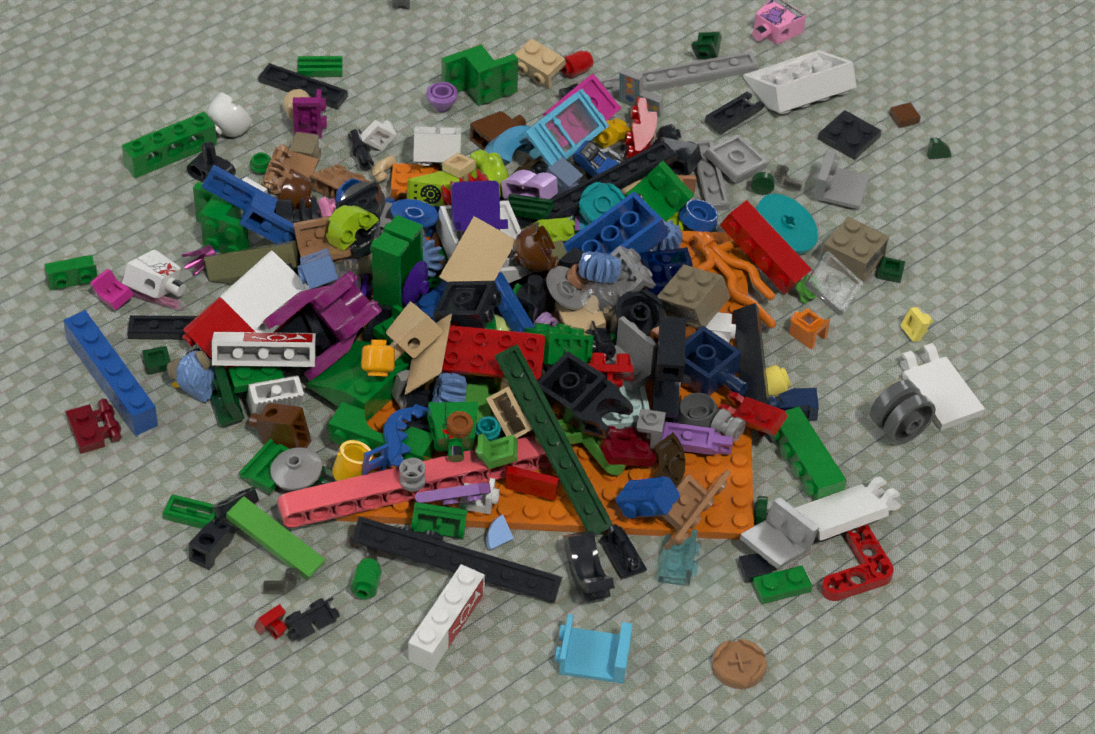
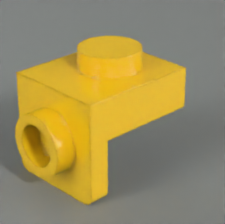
M618 118L606 120L609 126L595 136L594 142L606 148L618 142V140L625 139L626 132H630V128L627 127L625 121Z

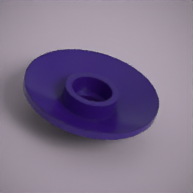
M424 261L417 262L406 279L402 292V304L404 307L410 301L415 304L421 295L424 296L429 291L430 282L427 281L428 265Z

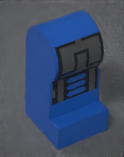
M585 140L573 154L575 161L591 177L619 164L615 159L611 160L589 140Z

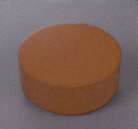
M463 411L453 412L447 419L446 428L448 433L455 438L469 436L473 428L472 417Z

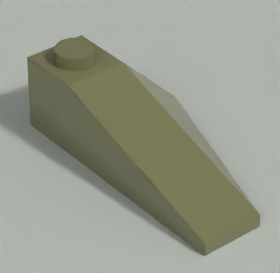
M292 240L206 256L204 260L209 281L234 284L270 251H273L286 264L291 263L299 276L297 266L301 265V257L297 241Z

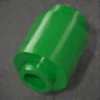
M365 558L356 565L350 586L351 592L356 597L368 599L376 595L382 574L379 562L374 559Z

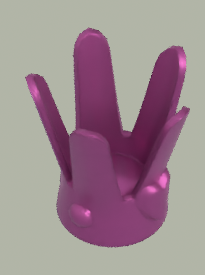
M206 245L200 250L181 254L182 257L198 256L187 263L184 268L188 270L195 267L197 269L193 273V276H195L206 266L204 257L216 255L218 250L214 251L212 246Z

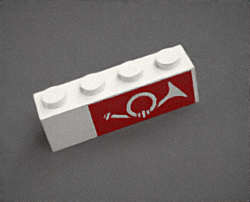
M214 332L212 338V365L315 367L316 333Z
M464 565L459 566L408 642L409 662L431 672L434 671L483 597L484 574Z

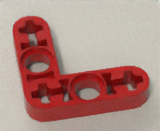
M868 524L845 532V539L861 565L830 574L823 579L821 593L827 600L839 601L885 586L891 582L894 567ZM872 549L876 552V555L866 556L862 550ZM860 576L865 582L856 584L850 578Z

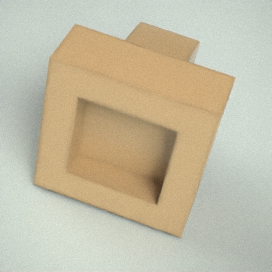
M456 153L442 162V171L458 178L462 177L465 182L468 181L467 174L476 169V160L460 153Z

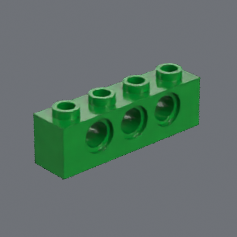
M202 112L122 144L124 165L136 179L201 152L204 142L208 143L211 141L216 146L215 124L205 112Z

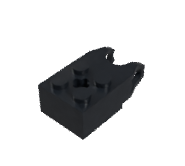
M568 351L537 381L554 414L585 434L607 439L610 436L608 432L609 427L602 421V416L611 412L630 415L633 412L632 403L621 393L617 385L606 379V375Z

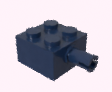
M702 326L685 340L683 383L696 392L709 396L721 386H725L732 392L743 395L748 389V383L735 376L739 372L741 351L705 326Z

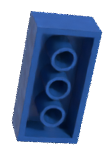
M634 191L563 244L566 253L575 247L585 253L596 251L611 254L617 247L622 246L627 249L632 248L642 256L665 239L668 233L663 219ZM591 281L587 288L592 291L603 283Z

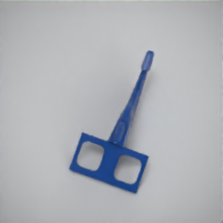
M415 404L413 407L397 410L388 417L384 425L386 444L364 453L362 475L368 474L370 470L380 467L379 471L386 470V465L389 467H400V464L404 461L401 455L411 451L409 446L402 443L408 437L407 433L399 431L407 428V424L402 420L410 422L411 415L417 418L427 415L428 408ZM381 451L380 457L369 461L373 454Z

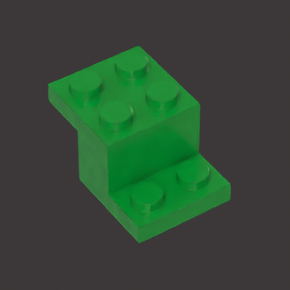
M482 44L441 58V82L454 85L458 93L466 90L477 106L517 93L518 58L513 53L494 60Z
M197 182L193 187L196 221L201 223L203 247L210 245L214 251L218 250L221 254L249 249L248 228L240 224L242 218L241 208L201 187L202 183Z

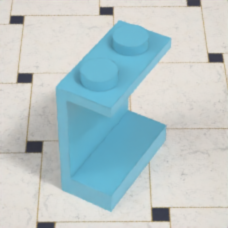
M568 614L566 625L561 624L559 640L563 641L562 647L557 646L555 663H559V674L624 684L633 624L622 622L620 634L572 628L573 615Z

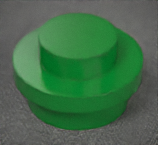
M263 152L254 154L249 163L250 169L255 173H266L271 160L270 156Z

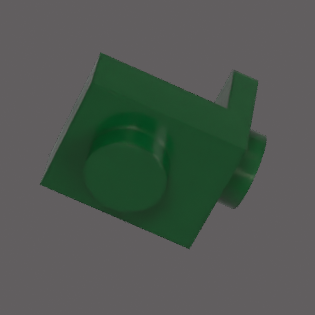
M720 32L699 33L697 41L692 42L691 45L696 58H717L722 36Z

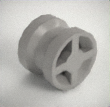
M417 458L404 460L399 467L400 485L403 489L412 492L422 489L426 483L425 464Z

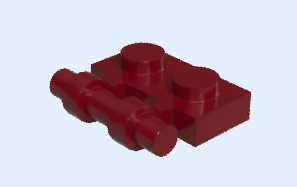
M105 398L98 401L99 409L95 411L92 410L90 404L65 411L80 454L105 447L104 439L111 437L114 442L122 439L120 433L121 426L114 418L115 411L113 406ZM105 421V426H98V422Z
M607 425L610 436L607 439L603 438L599 448L608 464L654 465L656 457L650 446L645 441H638L643 439V432H638L634 427L626 426L623 429H618L615 426Z

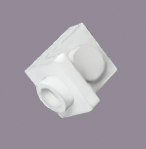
M374 120L360 135L363 142L381 151L397 136L391 122L388 120L383 124Z
M490 478L491 493L482 494V500L466 502V497H462L459 508L491 514L492 505H497L500 489L495 488L496 479Z

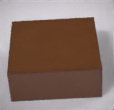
M911 102L890 107L889 114L899 128L920 123L921 116Z

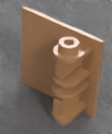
M280 144L279 147L274 149L261 186L267 188V191L280 195L286 179L291 180L293 174L289 173L290 169L302 173L311 182L312 177H310V174L315 172L319 159L289 151L287 146Z
M334 164L310 174V177L314 178L311 183L314 190L327 197L331 196L336 199L338 188L348 179L354 178L362 182L373 183L366 180L365 176L346 170V167L339 164Z

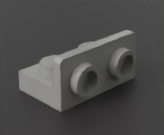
M619 246L611 253L612 256L617 257L621 261V272L618 276V281L611 283L620 297L628 291H640L644 286L652 289L655 286L651 279L652 273L639 261L641 257L634 249Z

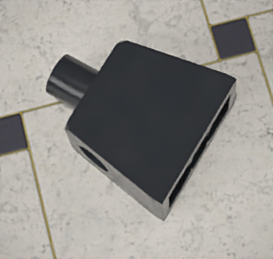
M529 276L527 283L516 293V297L534 325V322L542 313H553L556 300L549 292L547 282L541 276Z

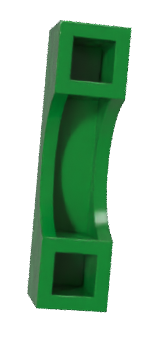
M342 402L328 423L329 440L334 441L336 444L342 445L345 441L356 440L366 444L371 450L386 444L384 434L373 430L367 424L365 410ZM410 427L404 431L408 437L402 443L409 446L411 451L410 453L402 454L403 459L417 458L421 461L430 460L435 453L431 433L415 427ZM381 451L373 454V456L380 457Z

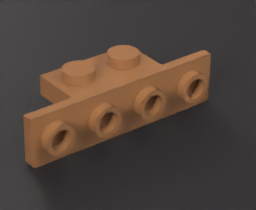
M726 469L715 478L707 490L689 474L681 480L676 487L680 494L679 499L675 504H672L673 507L667 515H661L676 529L663 546L666 550L675 544L679 547L687 539L689 534L686 531L689 527L693 529L700 522L702 517L699 514L702 510L707 511L715 502V499L712 497L715 493H721L728 485L726 479L731 472Z

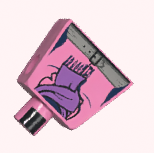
M769 0L755 15L754 30L752 31L753 37L757 41L766 38L774 44H780L804 32L806 15L783 0Z

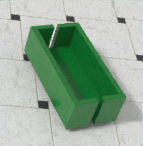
M396 215L390 223L385 225L383 233L378 239L375 238L370 247V252L372 253L371 270L373 271L371 282L373 287L372 300L374 299L378 304L391 307L397 304L404 309L402 292L406 279L414 265L419 261H423V225Z

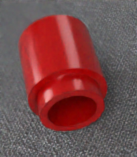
M582 50L564 57L566 65L560 71L568 78L585 73L593 67V57L590 52Z

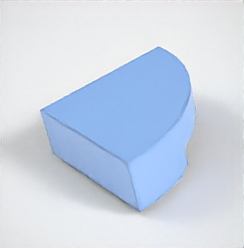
M499 515L491 522L486 536L488 550L514 539L504 515Z

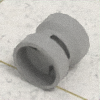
M721 409L711 424V428H715V432L733 437V443L740 438L746 427L745 420L740 417L734 418L731 412L726 409Z

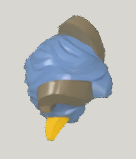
M192 351L183 358H177L169 362L167 372L170 379L176 380L171 386L175 389L181 388L191 397L199 399L200 402H207V399L211 398L213 390L216 389L213 382L217 378L214 368L220 365H212V360L203 351Z

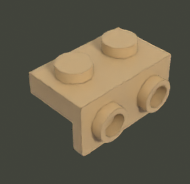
M532 38L515 53L518 58V72L522 75H527L538 85H543L548 89L552 87V77L566 65L564 57Z

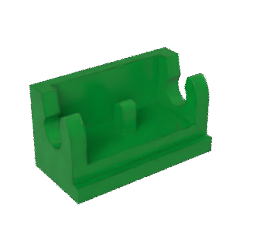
M415 502L411 528L419 532L430 530L438 532L440 535L464 538L468 509Z

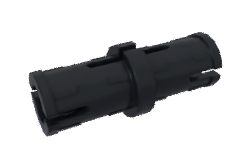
M353 129L350 131L351 134L348 133V138L352 144V154L357 158L361 170H370L374 166L370 155V146L362 141L360 137L362 131L360 129Z

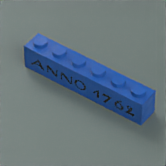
M84 310L64 319L67 341L133 434L137 436L157 427L155 405L87 311Z

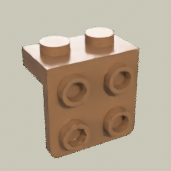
M330 216L293 223L300 257L328 248L333 262H340L345 260L346 257L351 256L349 246L342 251L329 244L326 233H328V227L331 222L329 221Z

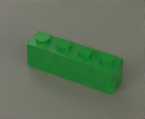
M796 407L785 411L788 415L787 419L775 436L770 435V437L779 445L783 458L789 461L794 476L801 480L806 495L811 496L813 501L845 490L846 478L801 408Z

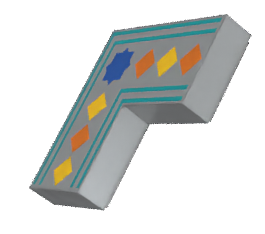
M622 67L619 72L620 102L629 106H635L637 97L646 98L648 111L657 112V116L660 117L663 113V97L643 90V75Z

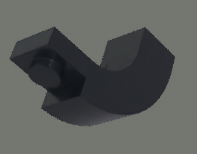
M583 531L563 535L570 572L581 599L584 602L611 597L610 589L615 588L613 577L607 576L602 569L594 532Z

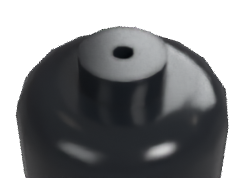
M673 124L662 126L658 130L659 137H671L675 140H679L678 138L682 137L680 129H676Z

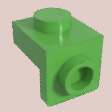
M484 434L478 435V445L476 446L477 457L479 460H483L489 469L518 461V440L514 435L489 441Z

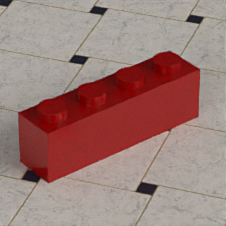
M748 200L731 211L719 225L784 295L793 289L797 282H801L812 270Z

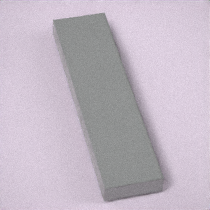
M713 140L691 141L700 146L702 159L695 170L703 201L710 203L717 211L729 210L730 203L721 170L704 156L706 149L714 146Z

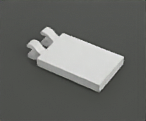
M933 343L923 346L926 353L921 354V358L926 364L918 366L912 351L902 353V357L905 359L900 362L902 369L905 370L902 378L912 381L920 389L921 394L927 396L935 405L936 411L932 420L940 431L984 415L985 408L948 358H939Z
M876 477L867 487L860 484L798 506L795 509L819 527L816 537L821 541L889 516L890 510L895 511L901 507V504L893 500L895 497L900 496V493L894 488L887 491L882 488L879 489L881 486L886 485L887 482L882 477Z

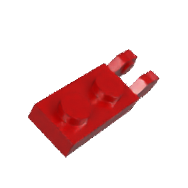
M732 391L727 396L732 403L739 406L737 410L725 404L719 406V411L726 409L731 412L734 418L740 417L745 420L746 426L775 436L788 417L782 409L749 397L744 398L739 393Z

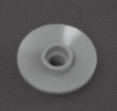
M557 266V268L551 269L547 274L546 282L553 298L568 309L578 310L583 308L589 300L587 286L584 289L574 287L567 278V271L569 270L567 267Z
M308 448L288 449L279 454L273 461L270 471L272 480L277 486L285 490L297 491L305 489L319 479L322 473V461L316 452Z

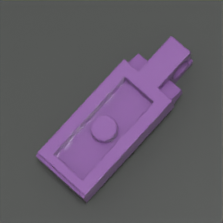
M665 422L662 440L674 432L681 442L684 451L710 455L731 454L733 437L722 436L720 433L715 432V428Z

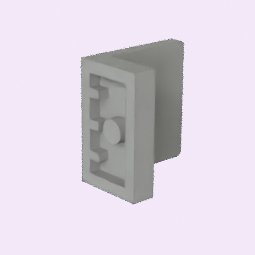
M827 148L817 178L814 199L859 209L869 181V175L838 168L839 160H835L836 150Z
M622 316L618 320L617 345H615L616 354H630L631 365L634 367V381H623V386L632 393L654 378L657 345L651 337L646 336L633 322ZM616 354L612 358H606V364L616 365Z
M779 497L773 501L766 520L743 532L740 539L765 558L771 565L780 569L810 551L819 527Z

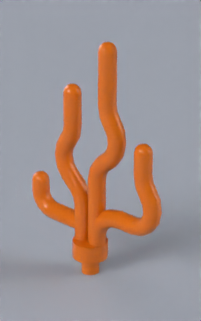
M695 233L693 239L697 242L695 247L706 257V261L695 268L709 271L715 265L728 280L727 288L731 298L745 306L756 303L759 308L760 320L768 328H774L776 321L754 299L737 290V276L730 267L745 270L750 276L751 283L767 300L775 298L774 292L760 279L759 271L753 264L742 259L733 258L726 253L739 246L733 239L718 245L709 234Z

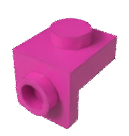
M106 269L90 283L98 298L114 310L124 305L134 295L129 287L116 279L110 269Z

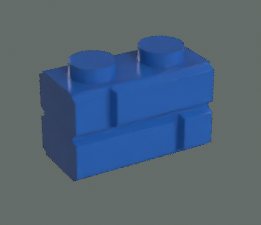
M669 477L629 480L623 488L624 491H621L617 496L616 503L626 518L661 516L669 513L673 507L672 504L676 503L680 494Z

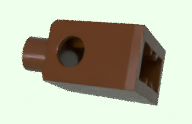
M498 111L470 123V141L484 150L494 138L506 130L516 126H526V120L522 115L511 118L503 111Z
M269 403L261 414L252 413L249 418V427L259 430L264 445L269 439H272L273 443L281 444L289 449L307 448L312 441L302 407Z

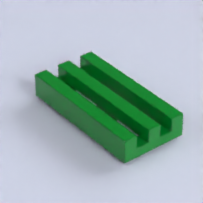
M298 56L297 73L308 77H343V56Z
M171 494L162 513L163 520L200 529L213 518H217L213 509L214 504ZM173 505L183 506V507H187V508L185 509V508H181V507H177V506H173ZM197 510L203 511V512H207V513H211V515H210V514H206V513H202V512H198Z

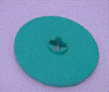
M769 194L758 202L756 210L797 254L807 253L816 245L818 241L817 225L811 214L799 202L782 194Z

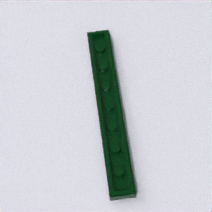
M518 344L494 355L585 530L594 532L595 537L608 531V528L613 523Z

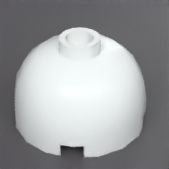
M222 92L209 105L208 117L215 124L218 136L221 134L227 137L240 136L250 128L253 121L240 105L236 106L231 102L233 99Z

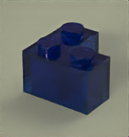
M688 247L640 252V261L643 266L650 270L653 275L651 279L655 283L652 289L649 287L647 289L656 296L659 295L683 265L693 267Z

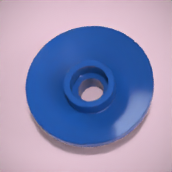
M403 199L394 202L390 208V214L393 218L399 215L422 224L423 228L434 225L438 220L436 209L423 201Z

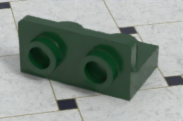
M220 365L214 368L217 378L213 382L216 389L213 390L211 398L219 425L223 428L245 418L238 394L233 391L228 371L225 366Z

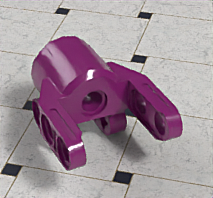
M351 270L329 286L298 292L263 320L266 327L271 329L275 325L285 322L309 303L321 322L335 336L338 341L315 359V367H308L303 372L309 381L317 377L347 353L353 344L358 330L382 311L377 301L373 299L370 302L354 283L358 280V277Z

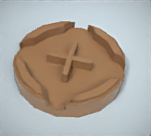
M738 639V641L733 642L731 640L725 641L717 647L713 655L712 670L716 678L731 688L747 689L754 687L763 680L766 673L767 661L765 654L758 645L745 639Z

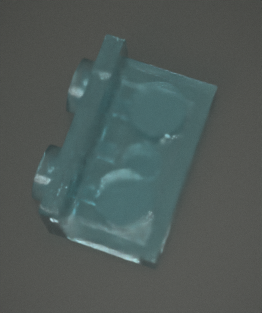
M692 529L691 538L687 537L679 547L676 544L668 550L663 547L658 582L690 587L691 576L696 577L698 561L694 560V555L699 556L701 540L696 539L697 530ZM665 534L664 545L672 535Z

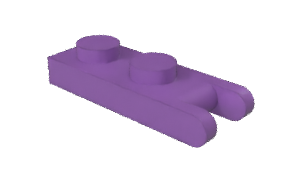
M476 483L418 492L415 499L419 503L442 501L443 505L458 503V498L466 497V502L482 500V494L491 493L490 483Z

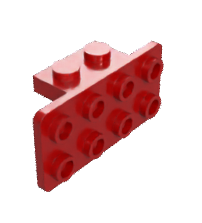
M450 325L442 372L505 378L494 355L518 344L538 381L542 373L545 337L542 334Z

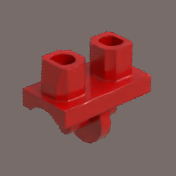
M604 353L592 354L589 365L606 375V379L617 385V387H623V381H634V367L631 365L630 354H616V365L606 364V354Z

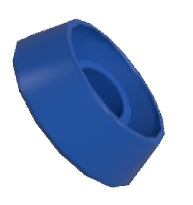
M699 199L690 200L679 211L681 221L694 231L713 232L717 228V210L706 201Z

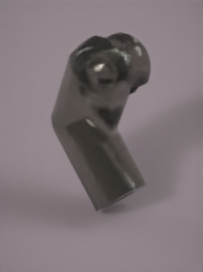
M297 568L286 569L285 577L280 581L264 580L263 594L289 593L300 583L299 570Z

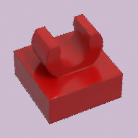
M278 604L260 616L254 628L259 635L269 630L271 636L277 640L287 630L282 622L286 611L281 604Z

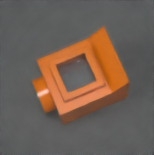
M808 308L802 312L797 311L790 319L789 335L812 350L815 348L817 335L822 339L827 338L830 319H823Z

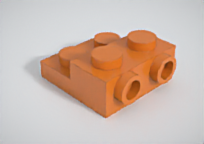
M393 163L391 198H394L395 201L407 199L408 179L439 172V164L424 166Z

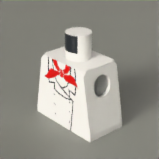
M155 249L128 262L122 284L153 298H160L169 292L179 297L186 288V285L179 281L181 268Z

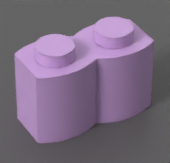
M528 170L516 171L502 181L503 198L509 199V194L550 199L558 193L557 177L549 173L535 174Z

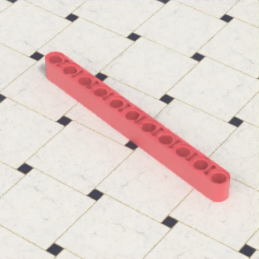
M534 436L517 439L518 461L489 469L483 460H479L476 449L465 451L464 460L460 462H451L448 460V456L423 461L426 467V483L418 491L412 492L402 488L399 480V467L288 492L278 498L277 504L284 525L293 528L413 500L418 492L463 486L464 483H486L490 481V478L496 480L506 478L508 466L537 471L549 468L551 464L541 445L536 442Z

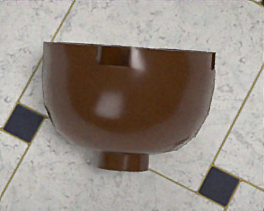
M290 169L289 173L293 174L291 180L286 179L278 199L291 198L294 209H298L300 198L304 197L305 208H311L310 197L315 196L311 195L312 185L310 180L302 173Z
M536 222L524 228L516 237V250L513 251L516 262L519 265L522 264L527 270L534 273H543L557 268L558 255L553 257L551 249H555V245L551 236L543 225L538 227L539 222Z

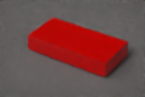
M508 466L506 471V489L556 501L559 485L558 477Z

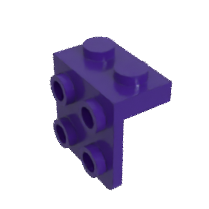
M497 181L454 182L451 184L453 231H462L463 236L474 216L498 230L508 229V219H500L499 183Z

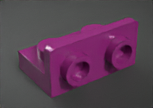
M317 89L316 97H293L294 136L296 132L315 134L318 135L319 139H322V131L327 129V116L322 114V112H326V98H322L321 89Z

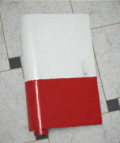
M270 251L182 330L185 334L182 338L191 347L196 345L198 348H201L212 359V338L214 332L276 333L305 306L285 322L275 325L271 329L266 327L263 320L298 292L309 290L310 288L306 283H302L300 277L273 251ZM226 366V370L228 371V368L236 366Z

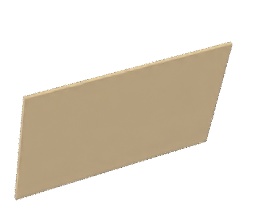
M474 216L439 278L446 282L495 281L516 240Z
M452 314L436 323L444 332L417 357L412 358L405 395L441 374Z

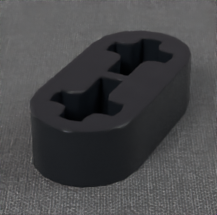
M255 487L241 490L214 504L213 509L217 519L226 518L227 512L243 496L253 504L257 503L259 497Z

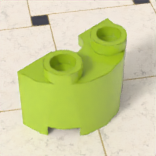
M343 205L336 209L329 217L331 222L326 237L329 244L344 251L356 240L355 233L357 230L363 228L367 231L379 219L361 207Z

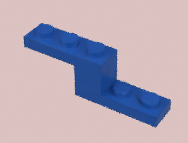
M215 165L212 166L201 187L244 210L240 221L242 226L274 243L296 240L293 223L274 213L278 199Z

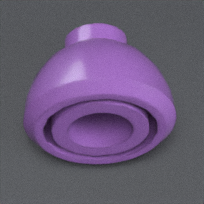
M437 82L428 87L426 95L429 103L438 112H446L455 104L458 90L450 83Z

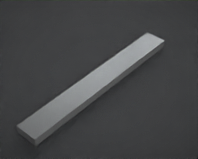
M752 51L638 73L643 75V90L650 92L747 74L759 70V64ZM619 76L598 79L613 98L620 97Z

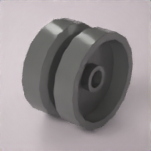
M906 379L890 385L877 397L871 407L870 418L879 428L884 430L885 435L893 443L900 445L915 439L928 427L934 418L936 408L927 396L921 394L920 389L912 381Z

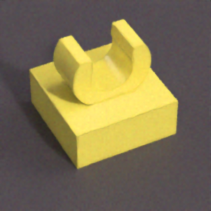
M912 307L900 326L913 342H919L924 334L928 332V327L934 320L929 314H923L918 307Z

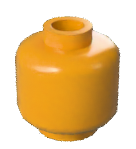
M371 340V345H365L362 348L361 368L367 372V376H388V372L394 370L395 349L392 346L386 345L387 340Z

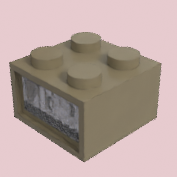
M848 216L824 243L821 264L862 284L881 262L882 256H886L889 236Z
M683 265L657 297L663 304L662 308L665 317L686 318V325L700 329L702 326L706 327L728 301L730 294L722 275Z

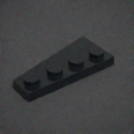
M377 181L335 204L336 209L343 205L361 207L379 219L367 231L363 228L356 231V240L351 246L358 259L371 254V244L375 238L378 239L380 236L381 187Z

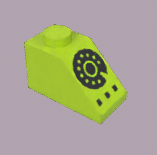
M445 171L408 179L407 199L423 201L433 206H445L441 195V185L450 189V181L459 182V178Z

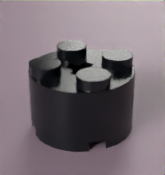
M647 290L626 292L620 297L612 313L610 331L617 338L618 320L624 316L627 320L633 322L646 336H650L651 330L659 326L660 316L665 317L661 300Z

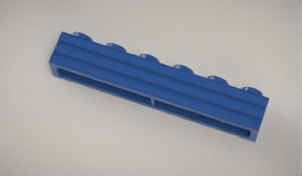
M499 272L495 279V284L498 291L501 292L502 302L497 307L511 331L527 333L525 332V327H534L505 276L502 272Z

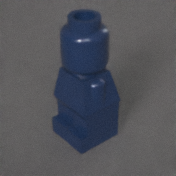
M793 388L778 394V398L775 395H769L771 406L784 411L800 407L809 421L818 420L817 388Z

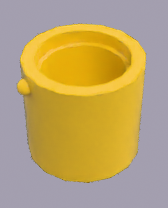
M356 440L342 443L332 468L334 478L340 481L361 476L364 453L371 451V449L366 444Z

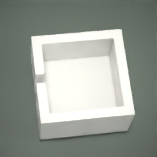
M415 126L413 161H417L418 165L424 166L432 165V162H441L442 165V162L456 153H460L461 128L440 127V134H435L436 127Z

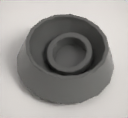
M689 394L679 404L678 423L711 428L712 421L719 412V408L712 397L707 394Z

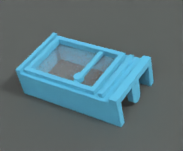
M580 89L516 139L519 142L528 137L535 147L529 152L530 156L534 159L542 156L549 168L561 157L566 160L575 153L585 140L590 141L609 125L605 121L604 116L591 102V98L583 89Z

